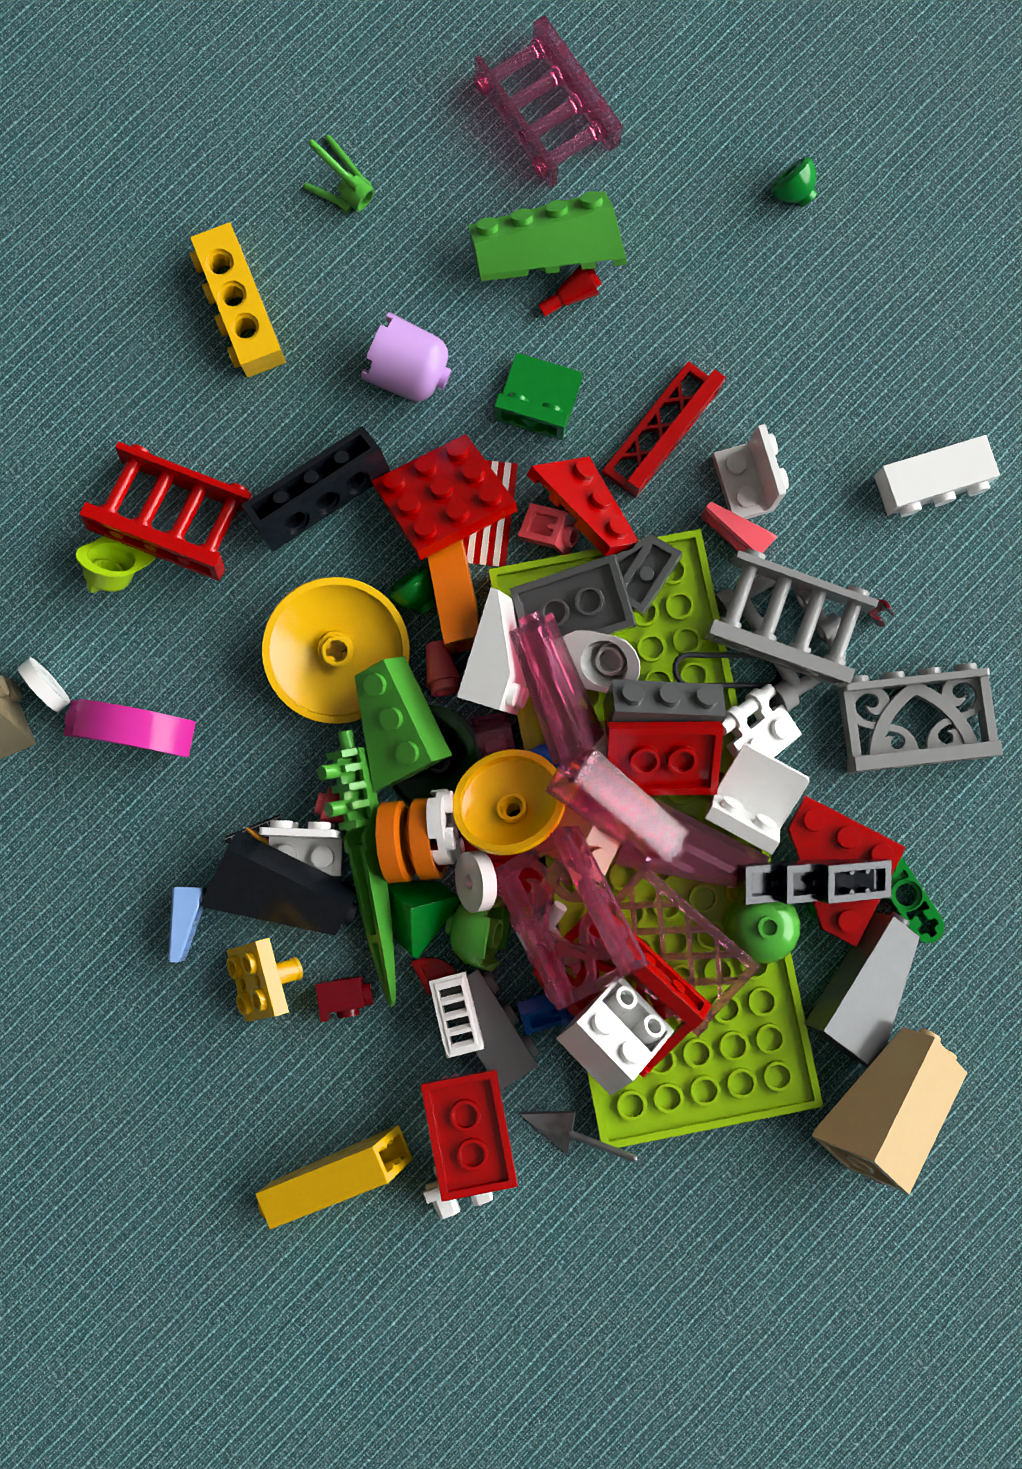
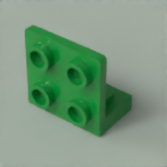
M517 353L514 357L503 394H498L494 406L495 420L563 441L583 373Z

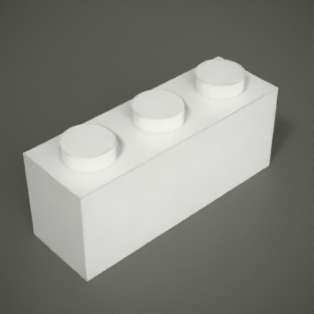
M984 435L885 465L876 473L874 478L887 515L900 512L901 517H905L921 511L922 505L934 502L935 507L948 504L956 500L955 495L968 492L969 496L981 494L990 489L989 484L998 478L1000 473L987 436Z

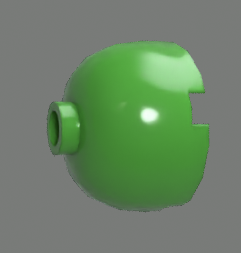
M496 896L495 903L490 910L475 913L467 911L461 903L455 913L452 912L446 922V934L450 935V945L456 957L463 963L487 971H493L498 966L500 960L494 959L498 949L505 950L511 927V910L504 908L505 904L510 903L508 899Z
M736 897L735 901L726 911L724 916V935L728 945L740 957L752 963L770 964L785 958L795 948L800 936V919L792 904L769 902L744 905L738 903Z

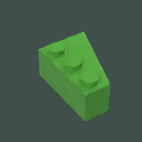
M405 656L383 659L355 675L374 792L395 786L452 756Z

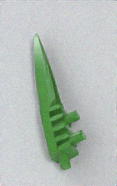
M352 730L338 732L341 750L326 753L327 761L333 760V763L319 766L317 774L320 780L334 778L337 780V786H332L331 789L332 794L339 793L340 800L326 803L324 811L329 818L340 815L344 817V822L338 823L339 830L347 831L343 838L345 853L349 854L367 940L386 1001L392 1007L396 1001L392 918L388 883L383 877L379 865L375 836L379 802L377 792L373 791L366 747H355Z

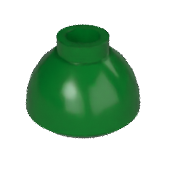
M803 157L782 172L771 185L770 192L773 196L786 203H797L800 208L810 203L818 194L814 189L817 176L812 159Z
M420 566L404 575L390 588L388 597L399 607L416 610L419 614L427 612L436 604V600L433 597L434 589L430 568L428 566Z

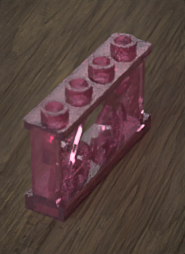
M579 826L561 827L552 832L546 840L536 847L522 852L501 866L494 868L497 880V895L504 900L510 913L511 925L521 935L527 947V957L531 965L538 970L544 982L545 994L557 1010L571 1007L649 965ZM557 848L560 856L549 869L537 860ZM524 868H532L543 877L542 882L534 878L526 879L531 885V891L528 895L518 878ZM572 878L577 890L571 893L559 882L562 881L565 886H569L568 881ZM554 893L569 902L585 903L588 912L580 923V944L566 940L548 929L549 912ZM592 924H595L601 936L597 938L591 935L593 945H590L589 928ZM612 958L617 968L596 979L595 960ZM581 959L585 961L586 977L582 985L575 987L571 985L563 967L570 965L573 970L572 977H574L580 971Z

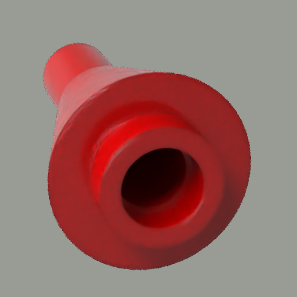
M580 264L556 290L557 293L540 303L538 307L544 317H547L563 305L568 306L599 295L597 287L602 285L594 269L582 270Z

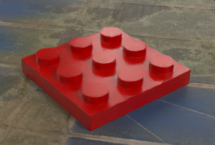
M467 434L371 481L375 492L420 560L517 512L515 500Z

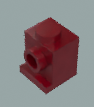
M364 975L321 981L315 984L320 1022L329 1021L333 1017V1012H337L338 1018L360 1015L359 1008L374 1005L371 982L365 983Z

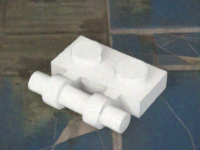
M766 684L761 689H753L746 695L745 701L738 707L732 706L726 711V718L722 724L724 727L723 735L731 731L735 736V739L726 745L733 758L736 757L744 743L774 758L802 735L783 704L772 709L769 707V700L776 695V690L771 684ZM753 713L757 721L749 727L747 717Z

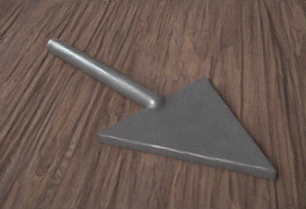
M576 1110L520 1112L523 1118L567 1155L572 1138L631 1162L638 1161V1156L573 1131Z

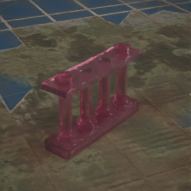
M545 15L533 22L531 45L490 70L481 55L475 58V76H473V81L477 90L482 96H488L531 158V165L536 175L540 179L545 178L551 188L557 185V165L594 141H602L608 151L620 145L623 125ZM535 59H544L550 67V73L509 97L499 82ZM555 86H563L569 94L570 100L529 125L519 109ZM575 113L578 115L583 114L589 123V128L548 153L538 137Z

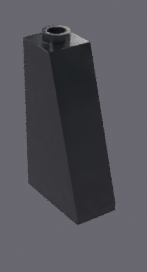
M237 830L226 849L200 904L209 909L336 936L342 923L347 925L351 923L359 906L353 903L356 896L354 886Z

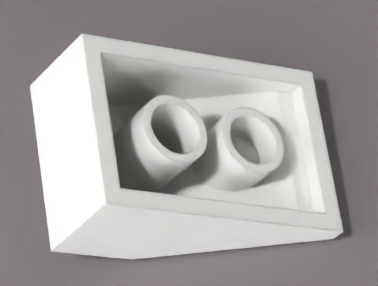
M490 588L457 697L517 715L519 708H524L529 695V688L526 687L528 679L518 616L513 599L498 589Z

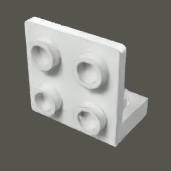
M765 424L757 426L748 443L714 452L712 455L727 508L744 519L773 512L785 496L786 489L789 488L786 471L784 468H779L775 456L778 454L776 438L773 433L768 434Z
M744 743L719 783L717 795H712L707 804L705 819L772 855L780 843V829L808 786L809 777L755 747Z
M270 820V827H260L259 835L269 836V846L331 876H342L344 832L335 830V824L330 822H308V829H299V823Z

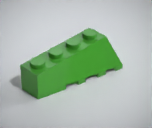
M589 191L581 197L565 201L554 200L545 206L534 209H518L510 215L498 218L486 217L480 219L477 223L467 225L474 263L481 281L523 277L528 275L529 269H538L546 272V274L558 273L563 265L581 264L582 270L596 268V262L613 260L614 266L627 265L614 207L605 191Z

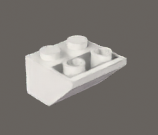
M619 975L570 1022L556 1039L611 1096L634 1081L672 1035L674 1030Z

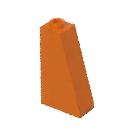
M462 539L428 556L443 641L451 655L472 649L481 620L464 540Z

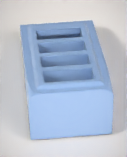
M174 887L172 889L168 954L170 962L185 961L204 908L200 904L208 887Z

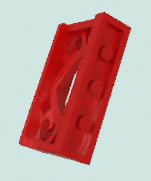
M599 900L592 905L532 971L537 977L539 984L545 990L553 992L574 1017L602 992L599 979L600 970L612 975H621L631 971L639 978L636 984V991L648 1004L649 1002L645 995L647 988L658 996V998L651 997L649 1000L653 1004L652 1008L664 1020L676 1014L683 1019L674 1029L672 1035L639 1073L642 1077L647 1076L675 1046L705 1020L711 1004ZM584 929L593 936L588 951L578 946L570 945ZM611 952L621 963L619 965H612L601 960V957L609 962L611 960L609 953ZM572 955L585 961V965L571 963L567 967L575 970L577 976L575 979L559 965L561 957Z

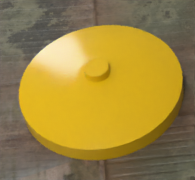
M346 577L318 578L290 591L272 611L266 623L262 640V658L265 673L278 697L298 714L314 721L329 724L349 723L362 719L355 675L383 659L405 656L409 664L410 657L407 629L395 606L374 587L362 581Z

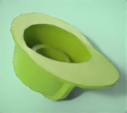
M104 536L78 548L75 554L77 562L82 566V572L87 581V590L91 593L101 590L116 592L125 589L130 584L134 574L151 564L156 558L153 555Z

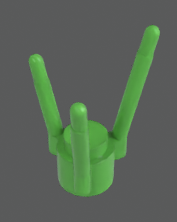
M327 134L325 140L350 173L343 169L313 139H310L308 141L309 146L342 178L338 186L341 198L309 183H304V189L340 206L347 213L352 208L357 212L366 208L375 193L372 183L360 173L331 135Z

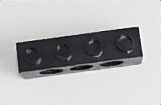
M361 426L241 506L268 547L274 552L373 486L372 480L391 470L381 448L366 429Z

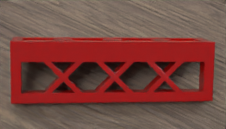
M688 361L603 469L602 473L633 497L637 498L721 390L726 377L715 369L708 376ZM689 374L702 385L694 395L683 396L681 383ZM676 391V392H677V397H675V398H670V397L673 395V393ZM678 404L680 414L671 423L661 424L660 410L662 407ZM655 418L656 425H649ZM657 431L659 441L652 450L640 451L638 438L641 434ZM634 445L635 452L627 453ZM636 459L637 469L628 480L614 470L621 460Z

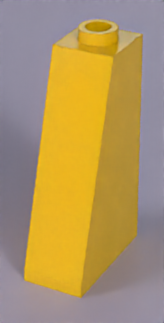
M399 1125L273 1180L255 1193L259 1212L266 1219L269 1229L276 1228L389 1183L413 1160Z

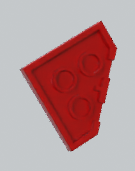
M803 796L787 827L789 838L794 845L799 861L892 860L893 875L906 848L808 796ZM880 899L831 904L815 901L813 905L821 930L857 947Z

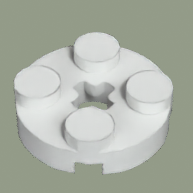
M448 789L431 790L430 793L433 798L427 799L426 806L428 839H435L438 850H431L432 856L437 865L455 864L458 857L465 852L463 839L459 838V829L453 817L454 793Z

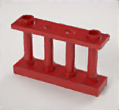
M118 441L115 449L124 467L104 504L95 506L85 502L79 515L86 529L220 581L225 571L222 556L217 550L237 510L245 512L241 505L253 498L252 493L238 483H230L229 485L152 455L146 448L140 445L131 444L129 446ZM138 471L156 477L157 480L138 517H133L131 520L119 515L117 511ZM171 484L190 490L191 492L171 531L167 530L164 533L154 529L151 523ZM204 497L223 503L224 505L205 543L197 546L187 542L184 536Z

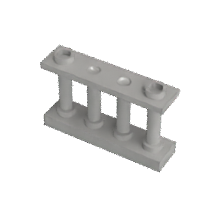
M745 549L744 552L739 550L732 558L730 565L742 570L725 618L722 617L720 621L714 619L709 624L704 639L840 688L851 684L855 669L845 666L846 661L843 659L859 612H870L877 607L879 600L869 597L870 593L865 589L849 586L846 589L765 560L766 556L756 550ZM758 574L775 580L776 584L760 630L752 633L741 629L742 624L739 621L755 575ZM790 586L811 593L795 642H791L788 646L777 642L774 632ZM825 599H828L846 607L830 653L821 658L810 654L811 648H809V644Z

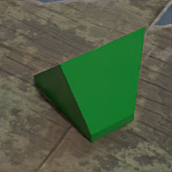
M411 880L408 882L388 883L392 930L395 940L417 959L461 901L457 894L440 881Z

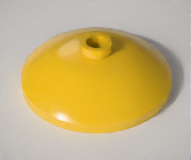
M518 749L495 752L472 765L460 779L453 796V817L462 836L475 848L494 855L522 853L542 843L558 826L566 805L565 787L557 769L543 756L531 751ZM520 810V813L516 816H509L511 812Z

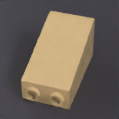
M902 1027L816 1127L812 1137L847 1169L910 1194L967 1072L956 1061L957 1056L948 1049H945L940 1043L941 1038L938 1035L923 1028H920L917 1032Z

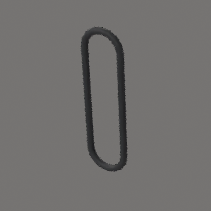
M686 652L675 658L672 671L677 682L688 683L682 680L678 672V665L684 658L757 657L745 653ZM776 669L775 679L768 683L704 684H722L723 688H762L766 684L776 685L779 683L781 676Z

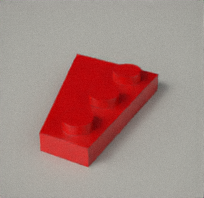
M590 456L530 467L526 476L534 484L540 482L551 493L549 499L557 508L562 505L575 518L574 525L604 556L628 551L639 542Z

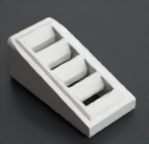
M466 971L430 980L429 985L446 1057L451 1058L484 1049V1041ZM461 985V993L441 998L440 990ZM465 1001V1008L445 1013L444 1005ZM468 1016L470 1023L449 1028L447 1021ZM472 1031L473 1038L456 1043L452 1042L451 1036Z

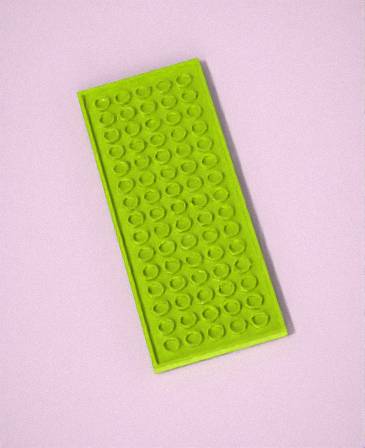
M701 529L657 537L680 550L682 558L645 616L643 617L633 611L637 626L611 634L626 640L635 649L640 660L639 681L677 682L672 671L673 662L682 653L727 652L726 646L704 639L709 624L714 619L720 621ZM591 549L489 569L491 586L512 598L510 588L606 556L598 549ZM520 627L528 679L526 687L529 688L527 702L523 709L519 708L517 713L523 749L528 751L543 743L574 754L568 771L556 768L560 776L608 799L635 815L601 883L544 854L549 881L556 891L552 896L553 902L559 901L567 908V911L558 922L561 939L592 905L599 900L711 1004L705 1020L675 1046L647 1076L642 1077L639 1074L633 1082L610 1096L587 1072L600 1141L620 1148L824 1107L808 1030L804 1024L805 1016L791 952L785 958L770 964L752 963L734 952L728 945L724 935L725 913L737 897V865L772 862L770 854L705 819L707 804L712 795L644 796L638 805L626 796H606L604 778L582 762L580 757L605 728L603 702L607 693L580 688L567 683L558 674L554 666L553 653L534 660L530 659ZM684 658L678 665L680 677L688 683H734L728 658ZM723 688L726 711L732 706L738 707L735 688ZM731 731L723 735L718 785L734 760L726 747L735 739ZM584 929L570 945H575L588 951L593 936ZM611 952L609 953L611 959L609 962L601 957V960L612 965H619L621 963ZM572 955L564 956L566 967L571 963L585 965V961L579 957ZM567 968V973L575 979L577 977L575 970ZM599 970L601 991L619 975L607 974ZM631 971L621 974L636 990L639 978ZM647 988L645 990V995L649 1004L652 1007L653 1004L650 1002L649 999L651 997L658 998V996L649 988ZM676 1014L665 1019V1021L674 1030L683 1019Z

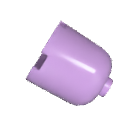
M388 312L386 320L389 326L387 328L380 325L366 357L372 361L370 371L363 369L361 379L408 400L424 401L432 396L437 387L443 390L452 371L446 367L449 356L448 349L445 343L437 336Z

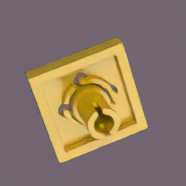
M269 938L227 950V970L230 977L235 980L238 992L236 1004L240 1014L244 1016L245 1022L288 1013L282 985L302 979L303 970L300 961L293 957L276 963Z

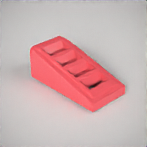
M711 501L701 514V519L737 552L739 550L744 552L745 549H752L764 553L777 538L776 535Z

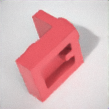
M530 503L518 536L523 541L553 548L560 555L570 554L572 547L576 545L579 539V529L574 525L575 519L568 512Z

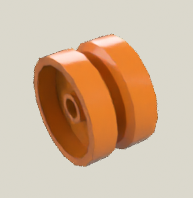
M428 798L414 799L409 808L404 801L382 802L378 807L375 828L376 848L383 877L388 883L411 881L415 872L421 880L443 878L446 873L447 865H437L431 850H438L435 839H428L426 822Z

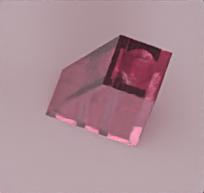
M538 610L517 619L520 625L509 631L550 757L553 764L556 765L588 753L605 733L553 613L550 612L543 616H540Z
M594 748L562 760L545 789L548 794L652 866L670 865L678 860L684 851L685 845L683 842L689 831L603 754Z
M647 795L644 797L612 864L618 867L737 889L738 864L768 862L770 857Z

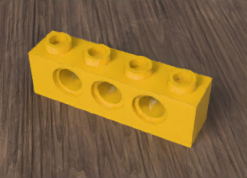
M228 222L190 237L195 251L189 253L197 273L204 272L208 282L202 284L209 304H217L220 314L214 317L222 336L229 335L233 346L228 347L227 351L235 369L242 367L248 378L287 363L231 223ZM223 266L230 267L226 273L216 274L219 268ZM233 298H243L242 302L237 306H228ZM247 329L256 330L254 335L249 338L240 337L242 332Z

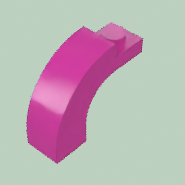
M79 699V701L71 700L70 707L65 715L64 736L119 744L167 755L189 757L196 722L133 707Z

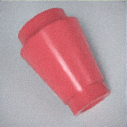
M439 640L426 644V688L431 690V695L434 697H444L457 693L462 679L444 641Z

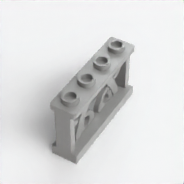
M966 663L954 666L953 672L941 673L940 667H931L918 670L917 676L905 677L904 671H895L882 674V680L869 681L868 675L853 676L851 684L841 688L838 687L837 694L839 695L847 752V773L976 760L1003 755L1001 740H998L989 681V668L977 669L976 663ZM961 683L970 686L975 693L973 705L962 713L956 707L965 701L966 694L961 698H957L952 692L953 687ZM943 684L940 693L927 687V685ZM901 689L891 700L884 691ZM869 694L876 697L877 705L874 708L865 705V709L869 714L878 716L876 722L867 721L857 713L856 701L861 695ZM913 697L928 703L945 717V719L937 722L928 732L925 743L926 749H919L917 741L908 730L891 724L899 710ZM978 713L982 741L979 743L966 718ZM951 724L954 729L946 731L951 735V741L948 744L942 743L939 740L938 733L942 728ZM858 726L872 730L867 755L864 756L861 754ZM887 732L896 733L903 738V746L900 749H894L891 746V740L895 737H885Z

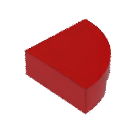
M423 957L410 962L428 995L431 994L430 980L459 973L451 964L435 957Z

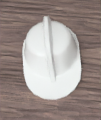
M576 630L566 634L557 643L553 653L554 666L558 674L567 683L580 688L607 693L612 679L638 680L640 674V660L635 649L626 640L618 636Z

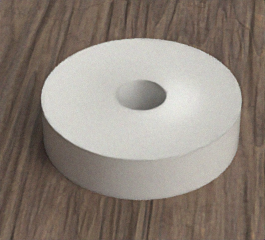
M30 657L18 667L19 673L28 686L51 709L59 712L70 703V699L63 688L35 659Z
M484 851L463 852L458 857L455 868V882L459 899L464 908L471 913L490 910L495 903L497 895V880L493 864Z

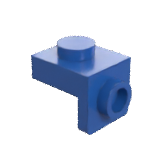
M553 992L545 995H534L528 1000L517 1002L526 1035L562 1025L563 1029H565L575 1018Z

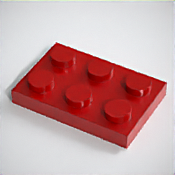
M721 721L608 722L604 779L605 795H717L724 731Z
M497 1069L421 1083L441 1201L444 1202L518 1187Z

